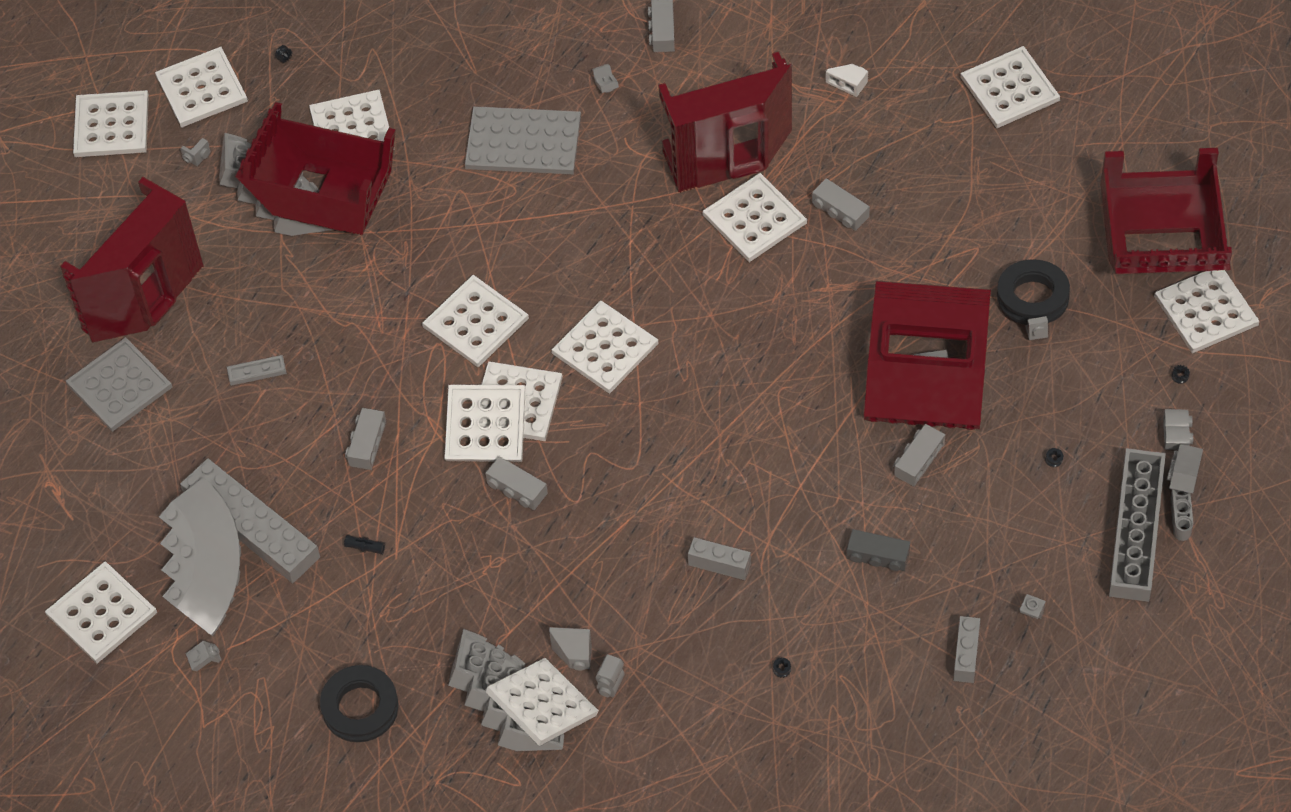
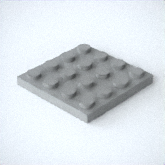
M126 337L66 380L67 386L112 432L173 388L165 376Z

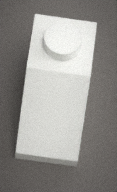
M854 64L830 68L826 71V83L856 97L868 82V71Z

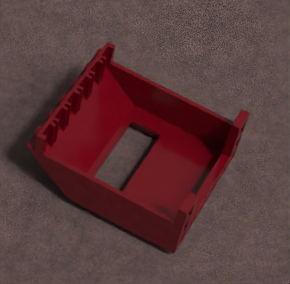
M779 52L772 53L774 62H772L773 66L770 70L673 97L670 96L666 83L658 85L659 98L669 120L671 130V143L669 139L662 140V152L678 192L681 193V191H688V189H695V187L700 188L732 178L744 177L768 168L769 163L792 131V64L787 65L785 58H781ZM757 122V138L734 144V128Z
M275 102L273 107L269 108L267 117L263 119L262 126L258 129L257 136L253 139L250 149L247 150L246 157L242 159L241 166L235 177L274 216L363 235L392 172L396 129L388 128L384 142L282 119V103ZM303 170L327 175L319 193L295 188Z
M1218 147L1199 148L1195 170L1122 173L1124 151H1105L1100 186L1108 260L1115 274L1231 270L1232 247L1227 245L1217 172ZM1200 232L1202 249L1194 248L1192 250V248H1189V250H1178L1177 248L1158 251V249L1153 251L1151 249L1150 251L1137 250L1134 252V250H1131V252H1128L1126 247L1125 234Z
M142 177L138 184L141 193L147 197L82 268L78 269L66 261L60 266L63 273L62 276L67 284L66 287L70 292V298L74 304V309L78 315L77 318L81 323V329L90 335L92 343L147 331L151 326H155L175 304L178 295L192 281V278L197 275V272L202 270L201 267H204L186 201L145 177ZM153 265L154 272L141 285L140 277Z
M876 281L868 356L864 420L889 422L891 424H927L931 427H957L968 430L980 429L991 289ZM890 335L966 340V359L888 353Z

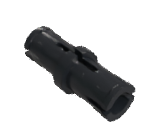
M346 535L344 547L359 549L364 553L368 551L383 555L385 542L369 540L368 537L359 538Z

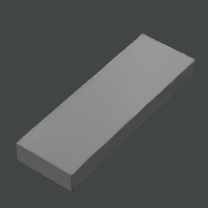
M283 355L227 367L231 386L287 374Z

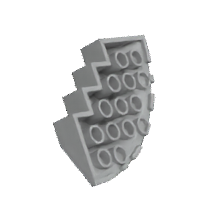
M228 133L224 134L219 172L220 185L237 188L238 201L256 204V216L274 220L275 233L294 236L333 230L272 215L235 177L241 166L242 159L246 157L247 150L251 147V143H248L245 138ZM302 172L295 188L319 193L317 186L313 182H309Z
M203 477L174 499L159 516V518L172 527L160 544L174 554L162 568V571L175 582L162 597L213 636L224 621L225 613L230 603L232 604L234 600L233 595L240 578L241 546L239 545L237 525L229 510L230 508L215 487Z
M463 629L448 686L467 691L465 706L484 711L481 725L500 731L499 746L515 751L562 750L564 733L539 746L486 693L488 686L526 668V664L517 656H510L503 651L504 647L499 644L496 647L486 642L487 638Z

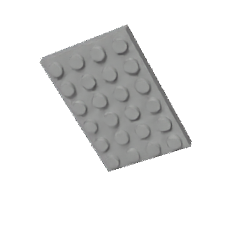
M473 106L465 169L574 174L581 112Z

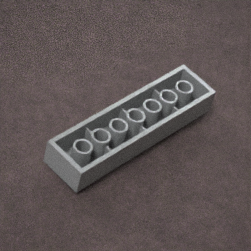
M1126 448L1109 597L1149 602L1166 453Z
M206 459L180 483L183 492L203 477L214 486L230 508L229 510L237 525L239 540L292 584L320 558L317 545L210 459Z

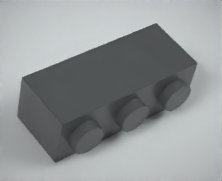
M852 529L847 548V559L856 563H868L875 567H887L893 571H905L910 553V541Z

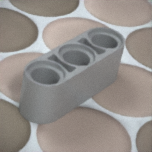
M1172 489L1170 502L1173 534L1176 539L1186 541L1191 537L1193 528L1191 493Z

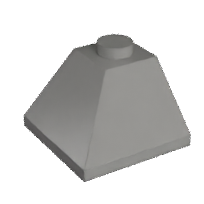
M550 627L552 650L569 668L578 671L590 669L592 654L590 629Z

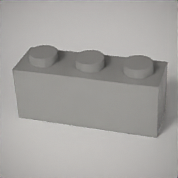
M651 0L652 6L648 7V16L652 17V20H649V31H652V34H649V45H653V52L675 51L673 0Z
M827 178L812 192V203L814 206L827 212L830 217L841 221L847 228L856 231L869 218L870 206Z
M362 408L360 415H357L355 421L356 429L352 431L350 437L351 445L347 447L345 453L349 466L372 470L386 424L384 411Z
M927 424L922 429H918L914 435L913 442L911 444L908 443L902 457L896 459L893 465L895 468L894 476L915 487L945 445V434Z
M1180 444L1179 450H1174L1167 479L1171 481L1170 489L1188 493L1194 492L1203 449Z
M500 456L486 472L487 483L491 488L499 489L505 496L516 499L525 508L529 507L535 510L548 494L546 483Z
M694 537L688 552V565L745 580L751 565V552Z
M960 616L953 681L974 683L980 618Z

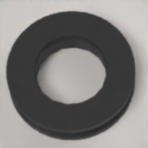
M1036 259L1019 261L1006 268L998 280V305L1008 318L1017 323L1028 325V319L1045 316L1048 323L1058 319L1068 307L1070 294L1069 280L1059 267L1050 262ZM1038 282L1049 287L1053 294L1043 302L1030 303L1021 300L1014 291L1024 283Z
M367 665L350 666L335 673L323 687L320 697V707L325 724L334 735L350 742H366L383 735L393 725L399 709L398 697L392 680L383 671ZM368 688L376 692L380 698L379 707L369 717L359 720L344 716L339 710L340 701L343 696L353 689Z

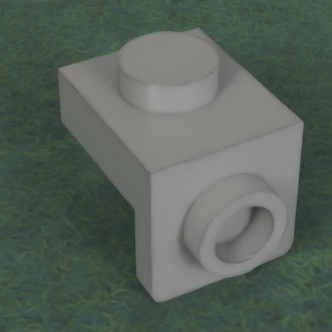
M609 64L592 70L596 86L602 93L611 92L619 87L618 81L612 75Z
M204 138L191 150L185 146L181 147L184 161L196 166L206 159L211 152L209 143Z
M1046 316L1028 319V325H1025L1029 340L1048 337V320Z
M1027 594L1020 608V613L1041 619L1046 601Z
M202 641L186 653L193 671L200 670L211 661L217 663L221 661L219 648L215 644Z

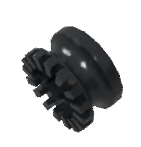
M282 45L277 49L275 58L285 63L289 61L293 52L287 46Z
M1185 365L1175 366L1172 372L1173 381L1178 384L1187 382L1190 375L1188 367H1185ZM1181 372L1184 373V376H1179V377H1178V375H1177L1178 373L1180 374Z
M1057 448L1049 449L1045 458L1046 463L1050 467L1060 466L1064 457L1063 452ZM1052 455H1056V461L1053 460Z
M782 657L777 658L773 663L774 674L780 678L790 675V661ZM781 664L785 667L784 671H781L779 668Z

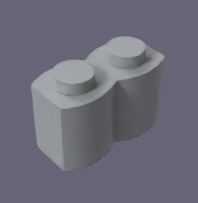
M1165 409L1163 415L1165 450H1179L1180 444L1187 446L1193 444V433H1190L1189 427H1192V416H1189L1188 410Z
M608 654L605 656L596 675L597 689L604 697H614L625 675L622 669L624 663L621 659Z

